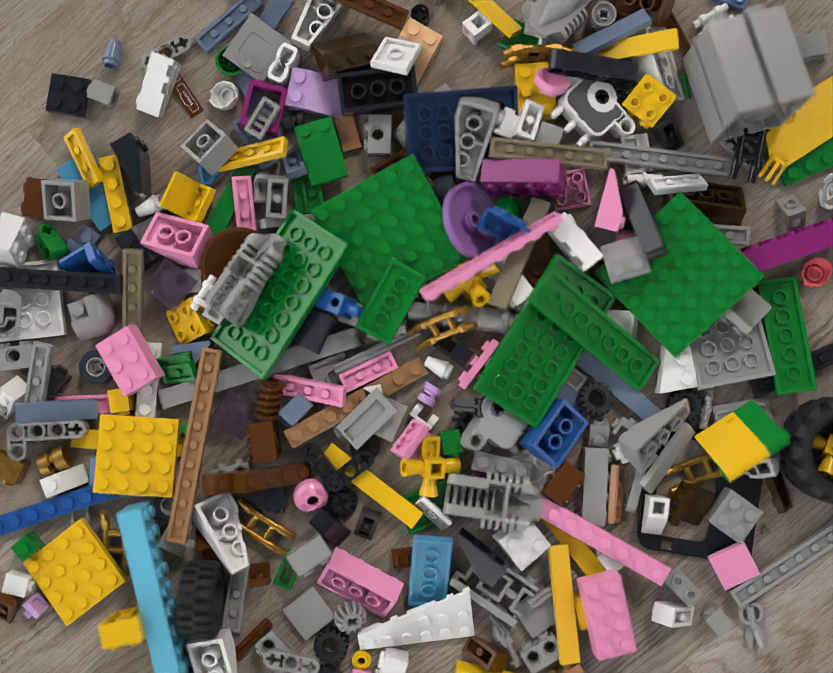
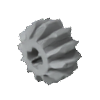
M353 599L350 603L344 601V605H338V610L334 611V622L341 632L345 631L349 634L351 631H354L356 633L357 629H363V624L367 622V613L360 602L355 603Z

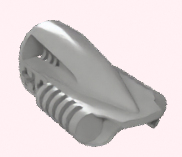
M527 0L521 6L524 21L535 33L545 38L549 43L563 44L588 18L586 8L594 0Z
M249 234L244 240L245 243L241 244L240 250H237V254L233 255L232 261L227 263L228 266L223 269L224 272L205 297V302L210 308L239 328L252 312L269 279V275L273 273L272 270L276 269L277 263H280L283 259V249L287 242L277 234Z
M491 471L487 472L486 479L448 474L443 514L481 519L480 528L483 529L485 520H487V529L491 530L493 521L495 522L494 530L498 531L500 522L502 523V532H505L506 525L509 524L508 532L512 533L513 527L516 525L515 533L522 534L530 522L540 520L543 500L542 496L535 493L530 477L523 476L522 483L519 484L520 476L518 475L515 476L514 483H512L513 475L511 474L508 475V480L505 482V473L501 474V479L498 481V472H495L494 478L491 480Z

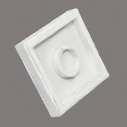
M385 37L370 61L371 67L407 75L422 50L421 44Z

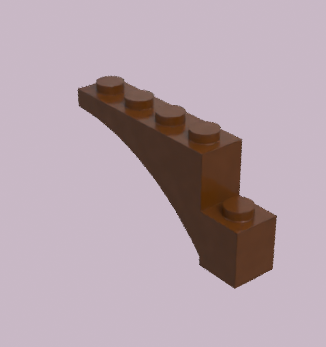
M308 462L202 475L203 493L205 495H220L231 492L248 493L297 484L306 479H311L310 464Z

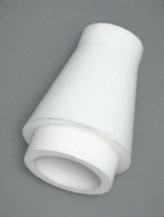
M159 194L150 196L142 204L135 207L137 215L142 218L156 212H162L164 209L160 206L162 197Z
M428 356L424 363L425 367L441 379H448L454 368L449 361Z

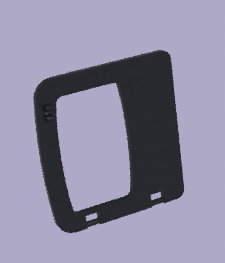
M689 424L696 432L694 436L705 430L700 429L699 425ZM672 431L669 438L673 437L676 431ZM662 445L656 455L659 456L665 446ZM653 463L647 468L646 473L648 472V470L650 469V467L653 465ZM742 474L730 483L723 476L716 478L715 499L723 488L727 487L758 508L763 478H749L748 475ZM657 487L653 491L652 495H656ZM643 488L641 489L637 516V539L644 548L708 559L707 556L737 543L710 523L705 539L702 541L642 533L645 494L650 493L646 492ZM756 524L744 539V543L751 555ZM662 540L671 541V548L662 547Z

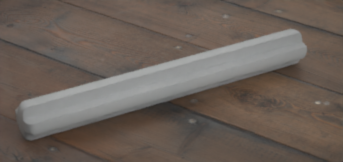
M406 331L402 337L393 338L390 345L381 342L334 365L333 369L339 375L420 336L421 331L411 337Z

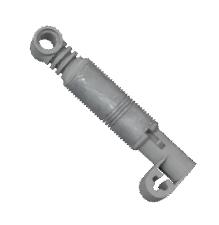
M428 300L427 303L413 302L408 311V320H426L448 311L450 308L468 306L469 313L453 317L457 326L463 322L477 321L479 326L477 329H473L475 331L506 334L518 313L513 315L509 310L506 311L500 308L494 309L456 303L433 304ZM445 320L439 322L444 327H449Z

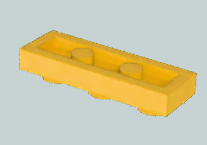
M73 128L63 138L83 180L89 181V189L95 188L104 178L81 129Z

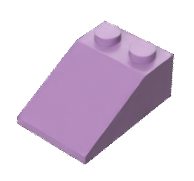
M292 67L285 102L287 109L295 112L303 111L306 114L322 117L331 116L332 119H342L337 79L323 82L321 74L318 72Z

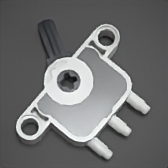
M566 76L570 81V88L560 96L557 107L550 114V117L555 119L560 114L565 117L569 123L563 132L567 134L575 129L581 136L576 146L582 147L589 140H595L607 131L616 139H619L621 136L626 137L634 132L636 127L634 121L619 103L625 101L635 87L616 90V87H612L609 83Z

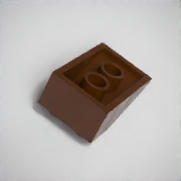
M610 0L609 3L615 7L617 15L627 17L644 9L652 20V26L667 27L675 0Z

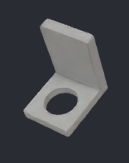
M794 194L776 200V204L787 217V232L805 226L807 210ZM801 218L799 223L792 225L795 219Z

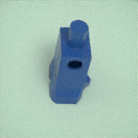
M325 287L313 306L314 309L326 310L350 320L352 316L359 318L363 313V307L356 305L358 301L333 292Z

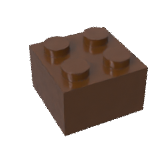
M277 419L248 424L249 428H246V436L251 441L249 457L253 459V463L275 461L281 458L282 452Z

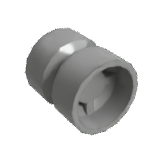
M601 1L593 7L587 20L589 30L593 33L614 23L617 14L615 7L611 3Z

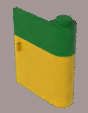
M752 399L695 435L694 438L717 464L723 477L730 483L788 446L791 436L785 429H781Z

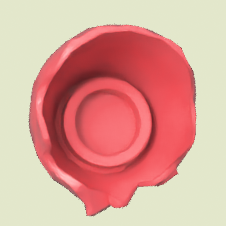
M814 257L807 260L801 269V278L804 286L809 287L824 285L832 275V265L822 257Z

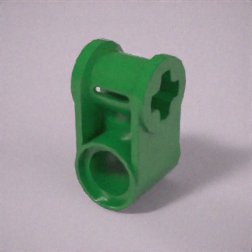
M50 223L40 224L37 230L38 233L34 236V242L42 252L45 260L52 261L67 256V245L61 239L55 227Z

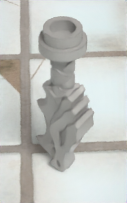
M714 388L706 389L703 403L701 404L703 408H701L700 429L707 428L708 419L712 412Z
M490 615L489 618L493 623L492 637L494 641L507 650L510 655L509 663L513 668L521 666L524 662L521 655L516 653L512 645L511 631L505 627L503 620L495 615Z

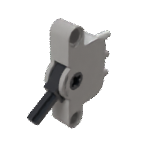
M484 395L474 398V401L454 398L451 400V410L473 412L472 415L474 417L460 438L461 445L464 448L479 450L487 441L494 447L507 448L517 456L522 454L514 444L519 436L524 438L528 432L525 430L528 423ZM472 437H474L473 445L470 442Z

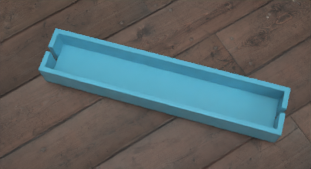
M150 500L127 505L117 513V518L155 673H191L189 667L191 660L185 650L186 638L178 631L176 599H173L172 581L168 579L167 575L169 572L168 563L164 562V549L158 547L160 543L158 537L160 529L158 524H155L154 506L150 504Z

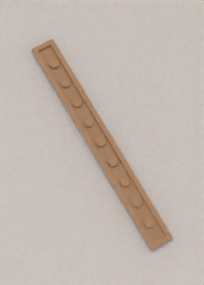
M202 347L166 541L187 544L222 360V350Z

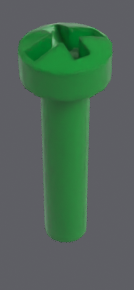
M683 74L679 79L682 80L686 100L691 99L687 82L688 76Z

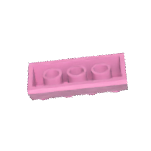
M336 547L317 584L349 601L353 599L355 603L360 602L365 610L384 619L396 603L404 583L382 572L379 568L365 563L362 559L350 555L347 551Z

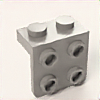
M750 289L720 319L725 323L726 321L733 325L732 329L740 336L742 334L746 336L770 311L771 305Z

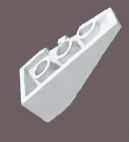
M231 493L215 495L194 505L192 518L208 544L232 575L248 567L249 562L245 542H243L238 506Z

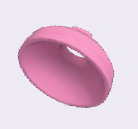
M540 68L536 72L535 82L539 91L549 97L565 93L570 86V81L566 76L549 73L548 68Z
M306 479L296 486L293 500L301 511L307 513L316 512L326 505L328 490L322 481ZM310 497H317L318 501L315 504L310 505L307 503Z

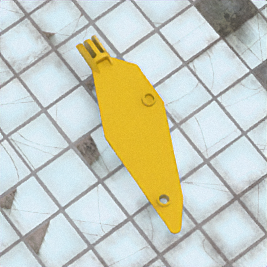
M833 75L813 87L815 95L799 110H796V113L782 126L768 131L765 137L769 159L757 177L761 178L770 166L771 169L765 176L764 181L768 182L777 170V174L770 183V185L775 186L787 166L833 137Z

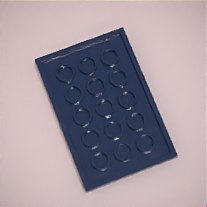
M517 85L403 94L407 157L414 154L424 173L456 170L455 115L460 99L477 97L499 103V113L501 110L504 111L505 107L516 111L515 115L518 116ZM491 133L483 159H497L489 158L491 137H503Z

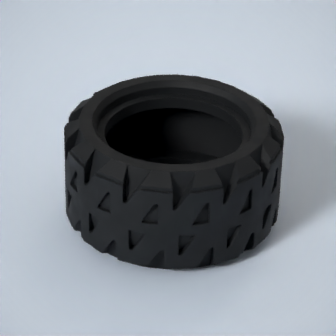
M821 397L817 400L812 399L801 404L798 411H792L785 420L784 429L790 434L791 439L789 440L790 444L780 450L781 468L785 471L786 478L800 492L812 498L833 504V481H827L819 474L812 459V444L815 436L824 425L833 421V397Z

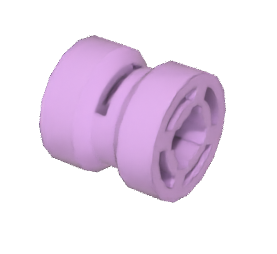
M426 381L424 390L419 393L417 399L434 407L435 400L441 395L442 390Z

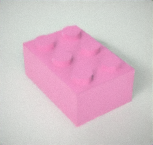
M137 325L126 326L95 345L123 396L135 394L165 376Z

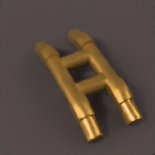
M558 43L516 44L502 51L503 58H507V60L500 62L499 67L503 70L520 63L548 62L549 50L556 48L571 50V48ZM540 52L539 56H529V53Z
M457 306L426 320H421L406 331L411 337L429 327L433 335L416 345L418 350L422 351L441 340L477 329L479 325L477 321L463 322L457 326L453 317L469 313L468 306ZM445 320L450 329L440 332L436 323Z
M706 452L705 454L672 465L664 477L666 478L684 470L687 481L685 480L684 482L696 486L723 475L719 469L713 471L709 462L712 458ZM702 463L706 474L694 477L691 467ZM680 483L669 488L671 495H674Z
M239 498L236 504L246 513L252 515L247 525L239 520L242 526L241 532L270 551L284 556L287 549L269 540L276 530L281 535L294 540L297 533L279 524L242 498ZM258 520L268 525L263 536L253 530Z
M102 509L99 512L102 543L111 556L112 554L122 555L121 570L125 576H129V564L123 539L122 547H111L110 536H121L122 538L120 529L110 528L108 511Z

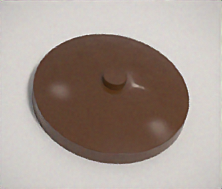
M231 227L214 235L204 247L201 255L200 269L203 280H207L211 274L217 278V281L224 272L223 269L228 266L227 263L232 261L233 255H236V251L240 250L241 244L245 243L246 237L251 233H261L247 227Z

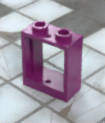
M250 79L239 127L244 130L250 120L247 114L254 89L281 96L279 106L282 108L276 117L275 124H271L265 133L266 136L278 138L288 89L281 84L271 85L261 79ZM255 120L263 126L266 124L264 121ZM254 124L251 126V128L258 131L259 133L262 130Z

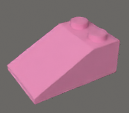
M610 168L595 226L618 232L619 228L623 229L625 217H622L623 211L615 171Z
M156 212L140 244L181 265L199 269L202 252L208 241L213 237L209 225Z

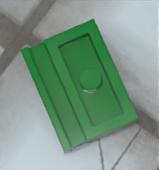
M308 175L292 179L296 210L301 214H312L310 210L324 203L321 185L312 187Z
M190 352L160 356L156 359L165 374L162 377L165 385L196 381L198 371L194 361L190 358Z

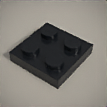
M52 73L46 111L85 118L89 100L87 88L92 81L87 78Z

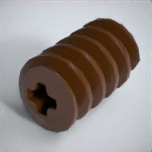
M268 377L267 380L261 378L266 384H260V388L265 391L258 393L259 396L263 397L257 399V402L262 404V406H256V410L260 411V413H255L254 416L261 420H275L279 418L278 411L281 408L279 404L282 402V390L285 384L272 377Z

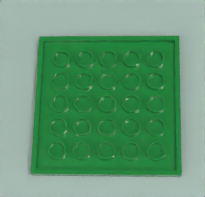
M414 154L310 210L319 226L351 246L340 266L364 309L392 258L427 276L425 282L469 259L461 254L450 241L444 226L443 208Z
M681 192L654 216L669 254L651 263L648 261L650 273L614 284L610 282L605 263L593 273L674 358L682 353L765 277Z

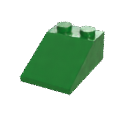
M331 116L294 127L312 187L349 177Z

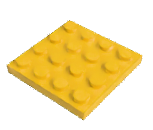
M100 414L93 493L172 498L174 495L180 419Z
M84 517L80 518L23 563L66 626L73 623L128 580Z

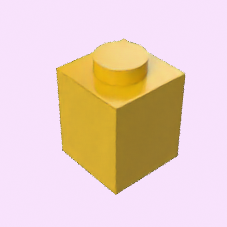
M120 389L107 390L111 413L118 412V415L130 414L129 410L136 409L133 394L123 396Z

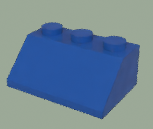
M555 398L537 429L531 426L520 444L533 456L558 469L589 422L565 399Z

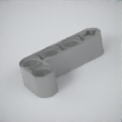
M82 419L13 424L7 430L8 455L12 460L20 461L31 454V441L82 437L89 432V423ZM56 425L62 426L63 432L61 435L55 432ZM36 426L42 428L43 433L41 436L35 433ZM75 426H79V427H82L83 430H82V431H79V430H71V431H70V428H73V427H75ZM16 427H20L22 429L23 433L21 437L16 435ZM18 446H20L24 451L22 456H19L16 453V448Z

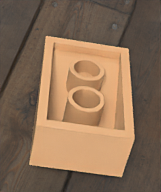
M409 17L398 39L421 44L422 50L414 62L418 87L443 43V36Z

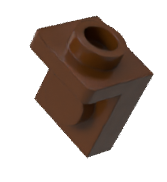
M260 562L250 565L251 577L248 580L249 588L268 586L272 581L270 563Z

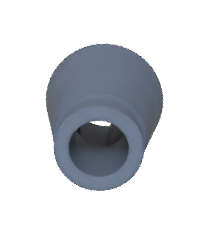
M117 39L109 40L103 54V66L106 68L118 69L119 65H121V42Z

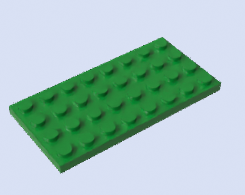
M291 208L276 232L277 235L287 242L283 249V259L280 263H277V268L272 270V275H269V279L252 312L240 328L226 318H223L210 337L216 344L264 380H267L351 248L350 245L293 208Z
M555 254L543 275L548 268H553L607 314L616 296L559 254ZM526 301L473 389L537 429L585 349Z

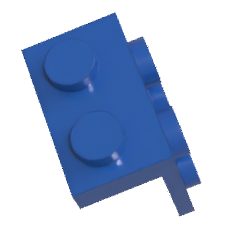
M487 206L476 225L477 228L501 241L516 234L519 229L528 233L531 231V229L526 227L527 222L497 206H494L493 209Z
M88 242L59 261L60 267L69 272L92 273L100 271L102 274H116L115 269L117 267L113 260L109 259L91 242Z

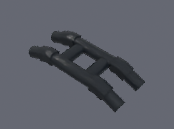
M745 127L743 129L744 135L737 137L735 154L728 178L736 179L742 159L752 161L747 182L755 184L760 170L767 130L757 132L756 136L747 134L748 129ZM745 141L756 143L754 154L743 151Z

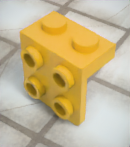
M646 74L625 99L622 106L631 118L636 116L640 120L638 123L646 130L650 127L653 130L658 124V120L675 101L676 95L652 76Z
M176 171L160 201V206L187 220L202 223L217 190Z
M194 297L188 298L166 312L168 321L180 345L188 344L202 335L214 332L218 326L217 323L202 315L205 309L203 306L200 305L197 311L190 308Z

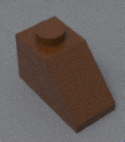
M476 635L469 636L462 649L463 652L485 669L498 673L503 672L510 657L509 654L497 645Z

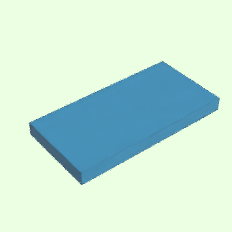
M94 157V159H95V161H96V163H97V165H98V168H99V170H100L99 162H98V161L96 160V158ZM73 158L56 170L62 179L83 180ZM102 181L95 188L89 189L91 219L100 232H104L112 226Z
M414 535L407 606L418 607L433 600L438 602L446 599L453 538Z

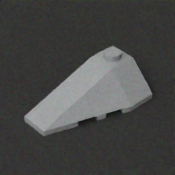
M480 97L460 99L455 115L457 178L475 183L499 113V103Z
M683 399L637 423L621 434L618 439L620 450L640 474L655 462L658 457L656 455L657 451L662 445L666 446L668 444L671 432L677 431L689 415L688 400Z

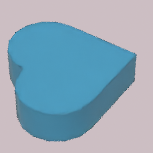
M197 166L200 181L203 185L213 186L216 178L221 175V172L217 171L212 176L202 166Z

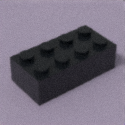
M414 64L407 75L381 69L337 74L343 117L404 110L403 94L418 93Z

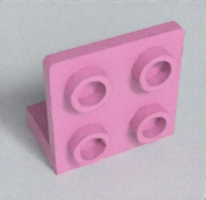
M412 419L391 451L400 459L409 460L410 458L418 460L420 442L425 436H433L429 432L430 427L425 423Z

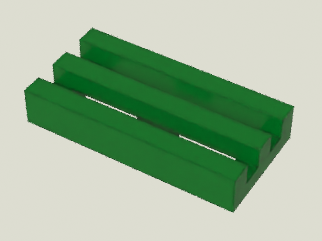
M285 554L273 584L290 591L297 576V573L294 571L289 585L285 584L292 569L291 564H289L282 582L278 581L287 561Z

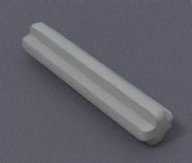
M571 570L572 582L578 578L573 570ZM549 584L534 595V597H531L527 601L528 605L532 609H536L553 597L552 585Z

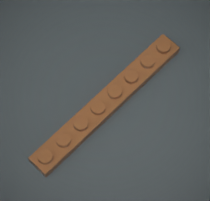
M417 357L365 387L380 384L384 396L387 397L428 374L420 358ZM365 387L346 396L345 406L330 405L283 431L291 447L295 448L342 422L366 398Z

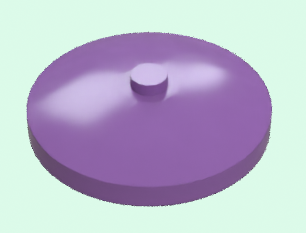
M464 182L454 186L447 193L443 204V221L448 237L455 248L464 256L473 259L499 244L501 240L476 227L486 207L494 208V199L480 185L473 182Z

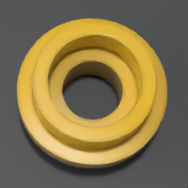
M358 650L353 654L352 663L359 670L367 669L371 664V656L365 650ZM362 657L365 659V662L359 663L358 659Z

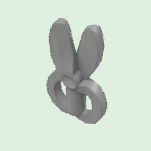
M751 602L742 608H738V617L742 623L746 624L744 632L746 645L752 648L755 636L757 644L763 648L764 635L757 623H760L764 618V611L759 603ZM754 606L757 607L759 612L757 618H755ZM745 608L747 611L748 620H745L743 616V611Z

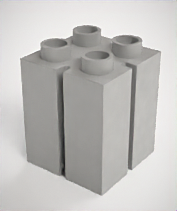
M759 3L745 9L740 16L729 18L727 12L710 16L705 20V28L702 32L691 40L692 46L682 59L710 144L743 136V129L747 127L749 134L780 127L796 113V110H799L815 95L784 6L766 9L764 3Z

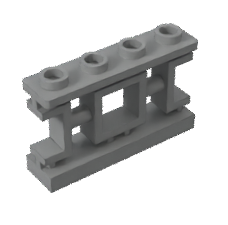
M513 564L511 566L508 565L507 571L502 576L507 581L498 595L484 587L480 580L476 584V588L481 592L459 578L461 577L467 581L471 573L476 575L472 565H470L466 573L457 568L449 579V585L460 592H463L464 588L469 587L470 599L513 628L517 624L518 618L522 615V612L515 608L524 592L534 597L535 592L539 590V586L536 584L538 581L530 575H527V577L520 573L521 570ZM508 573L528 585L530 589L524 585L521 586L518 593L510 589L509 587L514 579ZM504 594L512 599V602L508 606V609L511 612H513V614L504 609L503 607H501L500 605H498L497 603H495L494 601H492L491 599H494L499 603Z

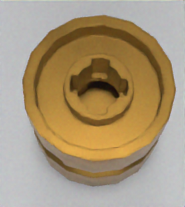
M62 444L52 448L51 451L47 450L37 454L36 463L41 474L44 477H49L58 473V470L64 471L73 467V457L68 447Z

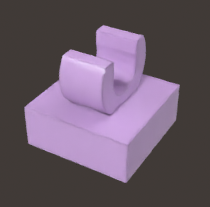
M37 592L22 605L26 609L23 614L28 619L31 616L37 619L51 605Z

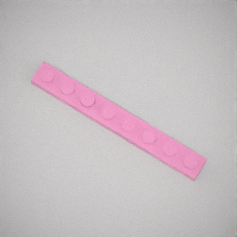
M553 211L528 226L527 228L531 229L530 233L524 230L519 231L419 290L422 297L426 301L437 299L440 293L445 290H452L457 287V283L471 279L480 270L483 271L490 268L493 262L507 258L510 252L524 248L527 242L541 238L542 234L546 231L555 230L564 221L561 214Z
M535 491L536 494L542 496V519L662 586L671 571L669 566Z

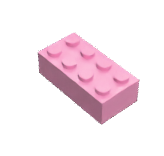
M611 569L577 578L591 648L595 657L601 661L637 651L621 575L616 570Z

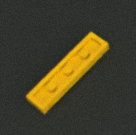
M283 136L239 147L234 155L218 171L224 172L286 157L288 140Z
M116 155L98 158L104 178L103 185L113 233H123L133 227V221L121 163Z

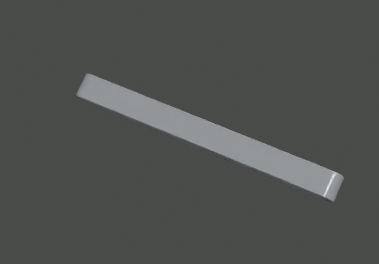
M354 327L329 335L320 355L299 345L286 349L270 375L362 346L357 328ZM244 364L219 371L215 393L261 378ZM196 381L184 382L157 391L163 410L192 401Z

